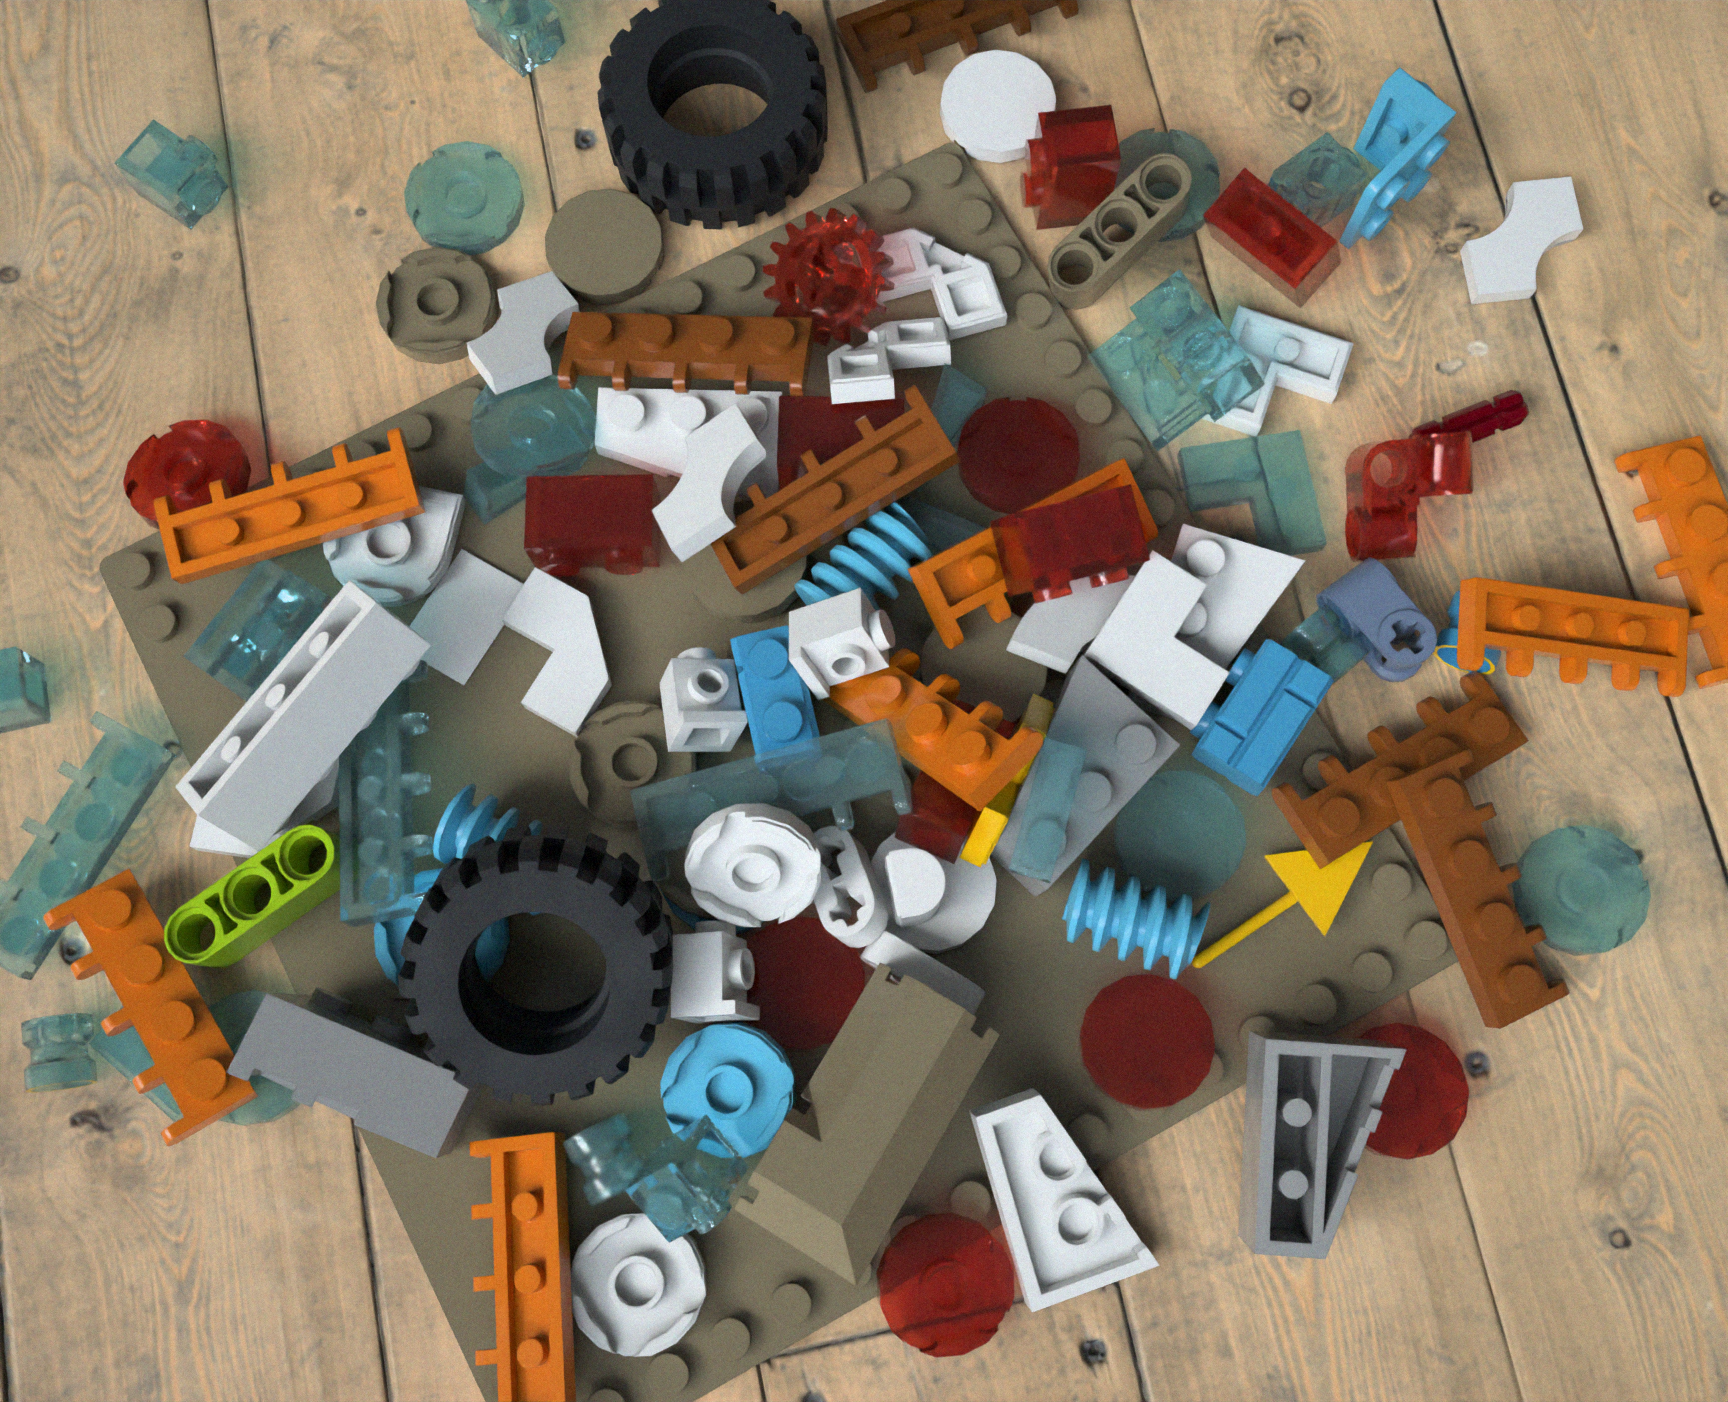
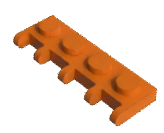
M401 427L387 430L391 451L354 462L346 443L333 446L332 453L336 467L296 479L292 478L291 471L285 461L271 464L274 485L232 497L229 486L224 479L210 482L209 489L213 503L177 513L175 504L169 495L155 498L154 508L171 578L180 584L189 583L426 513L403 430Z
M1700 435L1625 453L1614 459L1618 473L1637 469L1649 500L1648 503L1632 510L1636 522L1642 523L1656 519L1671 558L1654 566L1657 578L1664 579L1678 576L1693 616L1689 618L1688 635L1699 633L1712 669L1695 676L1699 689L1728 683V504L1702 437Z
M1125 458L1105 465L907 570L943 643L949 649H953L964 642L962 631L956 621L957 618L984 604L990 617L996 623H1001L1011 617V609L1003 593L1036 576L1042 590L1047 594L1063 584L1055 565L1086 549L1092 562L1097 567L1102 568L1113 562L1114 559L1113 552L1106 538L1131 525L1138 540L1146 544L1158 537V529Z
M1481 577L1464 579L1460 581L1457 664L1460 669L1477 671L1483 665L1485 649L1506 651L1507 673L1511 676L1527 677L1532 672L1534 666V655L1559 658L1560 679L1564 683L1581 684L1585 680L1588 662L1611 665L1612 685L1615 689L1623 691H1633L1638 686L1640 670L1658 672L1657 687L1659 693L1663 696L1679 697L1686 688L1689 609Z
M902 648L889 659L888 668L830 686V696L823 698V701L978 811H981L1039 752L1043 744L1042 734L1030 726L1021 728L1010 740L995 732L994 730L1002 721L1003 711L991 701L980 703L970 714L954 705L952 702L960 692V683L949 674H941L928 687L911 677L919 668L920 658L908 648Z
M130 868L52 908L44 914L43 919L49 930H58L77 921L93 952L76 960L70 966L76 980L87 979L104 970L124 1008L109 1015L101 1022L108 1037L115 1036L134 1026L153 1059L155 1065L138 1074L132 1080L137 1092L143 1094L166 1083L184 1117L169 1125L160 1133L167 1146H172L185 1140L258 1097L250 1080L245 1081L226 1073L235 1053L185 964L176 960L168 952L164 942L165 929Z
M550 1132L469 1142L470 1157L487 1158L491 1156L492 1203L471 1205V1220L493 1218L494 1275L473 1277V1292L495 1290L497 1348L476 1350L475 1366L497 1364L498 1402H576L565 1144H563L565 1142V1133Z

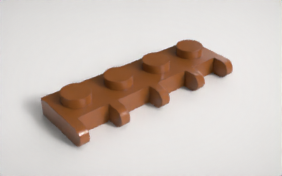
M572 312L558 369V385L560 389L574 390L578 375L612 376L614 391H628L632 377L673 378L674 392L688 393L692 379L734 380L735 394L749 395L752 381L789 382L791 396L804 397L815 336L812 318Z
M915 384L904 391L906 400L912 408L911 410L877 431L874 430L866 415L854 421L864 439L822 465L812 449L804 452L800 457L809 473L767 498L757 482L746 488L754 507L735 518L736 527L711 543L731 583L739 593L743 595L961 461Z
M1471 671L1460 678L1461 689L1469 699V702L1447 714L1440 702L1431 696L1417 703V713L1426 727L1404 741L1398 743L1392 733L1382 725L1368 732L1369 744L1377 754V757L1348 773L1341 762L1333 755H1329L1319 761L1317 764L1318 771L1328 786L1302 801L1295 789L1287 782H1283L1272 789V797L1319 869H1322L1401 820L1387 787V781L1451 752L1470 747L1475 760L1459 768L1465 781L1529 741L1479 672Z
M1466 747L1387 781L1386 784L1484 1025L1488 1028L1501 1029L1567 996L1570 992L1565 979H1555L1548 982L1544 979L1531 946L1545 940L1547 935L1542 924H1534L1527 927L1522 925L1507 888V884L1521 878L1522 874L1517 863L1498 866L1481 824L1497 816L1492 802L1477 806L1473 805L1459 768L1475 760L1470 747Z

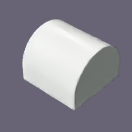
M906 848L888 852V856L885 857L884 869L895 924L899 925V928H905L925 923L935 915L944 895L946 878L941 864L933 855L917 848Z

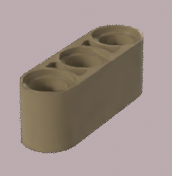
M1162 153L1153 155L1144 161L1054 248L1049 256L1047 265L1049 286L1052 294L1062 307L1078 310L1093 304L1181 220L1188 208L1192 182L1190 168L1183 159L1173 154ZM1166 182L1175 186L1178 193L1170 199L1162 200L1156 199L1147 190L1155 183ZM1114 224H1125L1135 232L1133 237L1124 242H1113L1106 238L1103 233ZM1073 265L1084 266L1091 273L1088 280L1077 285L1067 284L1059 276L1064 269Z

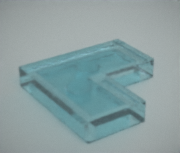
M1300 430L1180 448L1177 460L1190 512L1249 503L1259 547L1292 556L1322 551L1326 546V537Z

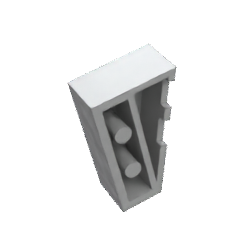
M1083 655L1075 663L1065 679L1061 693L1054 706L1055 710L1042 747L1036 754L1020 785L1009 820L991 853V856L1035 897L1048 890L1180 746L1178 742Z
M316 987L312 996L308 994L266 993L226 1073L248 1081L250 1076L262 1075L293 1090L291 1099L311 1108L314 1102L317 1101L355 1119L354 1125L434 1158L452 1153L484 1084L477 1082L474 1088L469 1090L453 1080L457 1069L447 1060L442 1066H436L423 1051L424 1048L409 1042L413 1035L411 1029L378 1015L375 1017L373 1024L353 1016L349 1012L354 1003L333 992Z
M1249 1031L1238 1236L1254 1254L1326 1259L1357 1180L1358 1174L1355 1173L1365 1144L1370 1132L1375 1133L1382 1115V1111L1379 1108L1394 1069L1399 1070L1407 1049L1384 1040Z

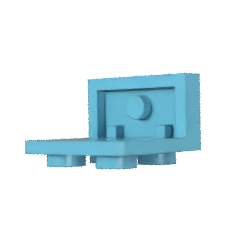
M1400 67L1383 83L1353 148L1377 167L1380 172L1365 188L1339 240L1347 249H1350L1362 236L1368 241L1373 240L1392 218L1394 212L1390 208L1400 198L1410 202L1416 197L1432 176L1428 169L1435 164L1450 144V141L1444 135L1457 112L1440 100L1426 83L1415 80Z

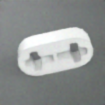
M839 826L821 828L814 833L821 849V884L813 899L820 920L830 934L847 946L861 948L870 945L885 930L889 916L887 904L867 851L845 829ZM836 849L842 851L837 856V862L842 873L840 876H837L827 868L832 863L831 853ZM849 896L862 905L857 910L859 921L854 925L846 922L852 916L847 900Z
M885 930L876 941L865 947L860 956L861 960L875 970L879 963L892 968L890 979L899 984L904 974L908 975L965 1008L973 1015L986 995L983 989L969 979Z

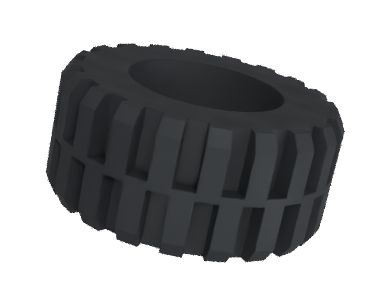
M658 0L659 7L650 12L645 7L630 19L631 30L629 32L621 29L609 45L611 56L608 55L602 61L599 72L601 88L597 92L599 110L613 164L618 167L620 178L630 193L640 194L641 201L649 206L654 213L661 214L664 209H667L670 221L690 226L692 220H698L703 222L704 229L721 230L722 222L737 221L738 227L754 224L755 215L765 211L768 217L786 208L785 197L788 194L793 198L799 197L810 185L809 173L813 174L819 170L824 157L823 144L827 142L828 136L824 66L820 64L819 50L812 37L806 33L802 34V24L789 12L783 11L778 15L776 13V3L770 0ZM711 84H730L745 88L758 95L767 103L760 116L748 126L721 136L692 135L673 127L663 119L668 109L678 98L693 89Z
M549 824L545 835H531L529 825L508 828L504 839L495 842L489 835L470 845L465 857L462 859L454 857L440 871L435 883L428 889L405 935L400 953L405 958V962L398 974L399 994L406 999L411 998L404 1014L411 1032L416 1035L427 1032L429 1037L423 1051L436 1066H442L448 1060L457 1068L453 1080L469 1090H472L477 1082L493 1088L490 1099L511 1104L513 1093L531 1095V1106L553 1105L555 1093L568 1091L572 1101L593 1095L597 1078L602 1077L605 1083L613 1084L628 1073L631 1055L634 1058L644 1057L655 1041L656 1025L664 1023L670 1001V988L673 976V929L670 915L663 914L662 912L663 897L654 881L642 882L639 878L640 864L627 852L620 854L617 859L606 852L608 840L589 832L584 843L568 838L569 826ZM525 912H543L561 916L583 928L599 945L606 959L604 982L600 989L591 997L570 1008L556 1011H536L517 1006L504 999L492 989L482 975L475 956L479 937L489 925L510 915Z

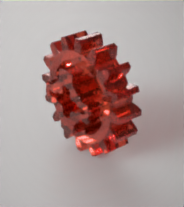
M830 208L824 221L822 216L811 210L806 212V227L804 229L790 222L785 225L786 232L790 238L786 245L772 241L770 248L779 256L777 264L763 266L762 272L775 278V285L763 291L764 298L775 303H781L773 312V317L812 318L815 332L814 343L827 346L832 334L835 340L847 344L851 341V327L854 326L866 333L872 330L870 322L866 317L871 310L876 313L885 314L887 307L878 300L880 291L894 290L895 283L883 277L882 270L892 266L894 260L893 257L885 252L877 251L885 239L873 229L867 231L868 223L860 217L852 214L847 219L846 215L838 209ZM849 242L857 250L862 267H856L853 263L854 250L848 247ZM824 276H833V279L823 280ZM796 288H799L804 294L802 305L797 297Z

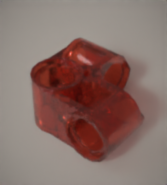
M1472 431L1414 435L1413 439L1369 442L1358 446L1351 452L1345 465L1347 499L1345 539L1348 554L1353 562H1362L1369 557L1376 560L1416 557L1414 553L1416 551L1418 535L1417 505H1420V497L1472 494L1473 492ZM1379 453L1386 455L1392 466L1391 476L1382 486L1376 484L1370 471L1371 463Z

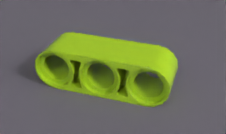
M300 825L289 830L178 908L169 917L164 930V942L168 952L181 962L211 968H226L237 963L343 888L353 878L357 869L358 856L354 846L347 838L314 825ZM324 843L327 849V859L319 871L311 874L308 867L311 852L317 846ZM269 882L271 899L262 911L257 912L254 905L255 895L263 884ZM212 921L215 926V938L212 945L203 951L200 945V935L203 928Z

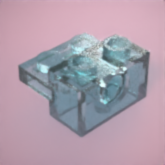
M1180 269L1132 305L1130 310L1136 319L1088 355L1093 365L1157 451L1207 414L1216 422L1265 385L1249 356ZM1163 354L1168 362H1171L1181 378L1177 381L1158 358L1159 355Z
M269 559L260 561L183 657L247 702L333 599L289 569L284 570Z

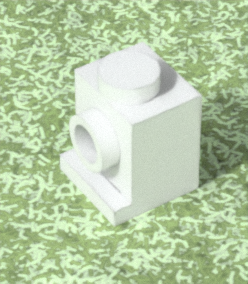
M861 587L789 612V661L818 700L830 696V686L889 667V648L895 646V634L891 621L883 609L877 611L874 609Z
M698 647L685 650L679 654L678 658H671L659 683L668 752H731L748 723L746 711L741 710L734 659H716V653L709 648Z
M703 921L695 924V933L672 935L671 1018L697 1024L760 1020V1006L747 1003V990L752 987L754 982L755 969L753 957L750 950L747 949V940L736 937V925L726 921Z

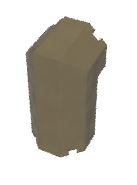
M879 963L810 1082L800 1095L812 1105L805 1115L794 1108L790 1110L747 1184L759 1191L755 1201L748 1196H741L734 1208L739 1213L856 1286L1000 1035L988 1026L982 1036L979 1037L971 1031L977 1019L976 1016L908 975L904 974L897 986L888 982L891 978L892 968L882 963Z

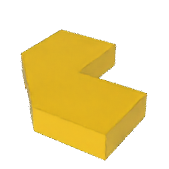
M1033 693L1012 737L1021 728L1030 726L1040 732L1044 740L1055 710L1053 708L1054 703ZM1035 756L981 811H977L959 858L980 868L982 864L986 865L1009 820L1020 785Z

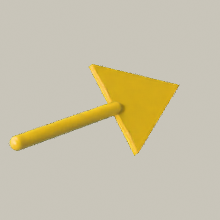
M1373 841L1362 843L1322 869H1319L1307 850L1265 855L1264 858L1289 889V892L1194 956L1192 965L1195 968H1202L1297 902L1325 937Z

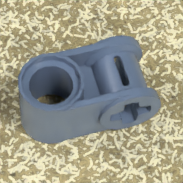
M1369 557L1316 595L1318 608L1328 624L1347 640L1369 666L1370 670L1380 679L1389 682H1403L1413 677L1422 666V663L1435 650L1437 634L1432 622L1400 588L1392 573L1374 558ZM1416 630L1420 632L1418 637L1415 635ZM1404 641L1410 648H1404L1397 652L1391 643L1397 645ZM1383 656L1387 659L1385 663L1381 660Z

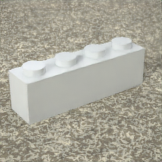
M349 580L176 785V789L199 817L255 850L261 851L274 834L279 833L285 828L295 808L315 784L324 780L329 775L336 759L354 737L373 722L379 707L399 683L413 674L418 667L420 658L431 644L404 621Z

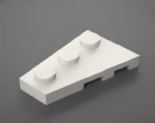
M598 388L595 447L599 455L664 477L674 475L681 478L686 467L688 455L684 437L736 403L746 416L767 452L765 454L766 457L744 478L736 497L752 501L746 488L757 482L768 498L780 491L782 392L750 391L749 395H736L735 391L689 390L688 393H675L674 389L629 388L628 391H614L613 388Z
M1183 524L1171 562L1198 578L1207 586L1176 633L1175 638L1226 670L1306 560ZM1129 691L1128 697L1139 708L1171 718Z
M1034 1088L969 1110L1024 1301L1032 1312L1160 1266L1147 1246L1140 1240L1128 1223L1126 1216L1098 1180L1087 1164V1160L1043 1097Z

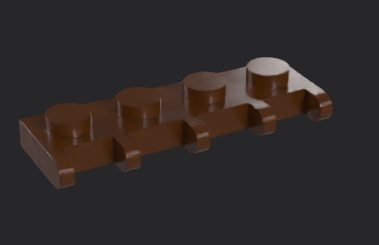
M886 0L837 18L836 33L864 92L869 93L878 89L877 79L874 74L876 72L906 62L912 75L915 76L926 71L922 55L959 42L963 53L968 56L979 51L976 35L1011 23L1015 33L1020 37L1031 32L1030 15L1058 6L1062 16L1068 19L1078 15L1077 0Z

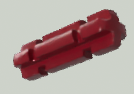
M1506 391L1494 396L1493 402L1483 400L1443 416L1442 422L1438 423L1432 420L1415 427L1409 435V445L1418 460H1431L1443 455V450L1445 449L1454 451L1494 435L1496 429L1504 431L1520 425L1524 418L1529 415L1528 405L1524 402L1519 391Z

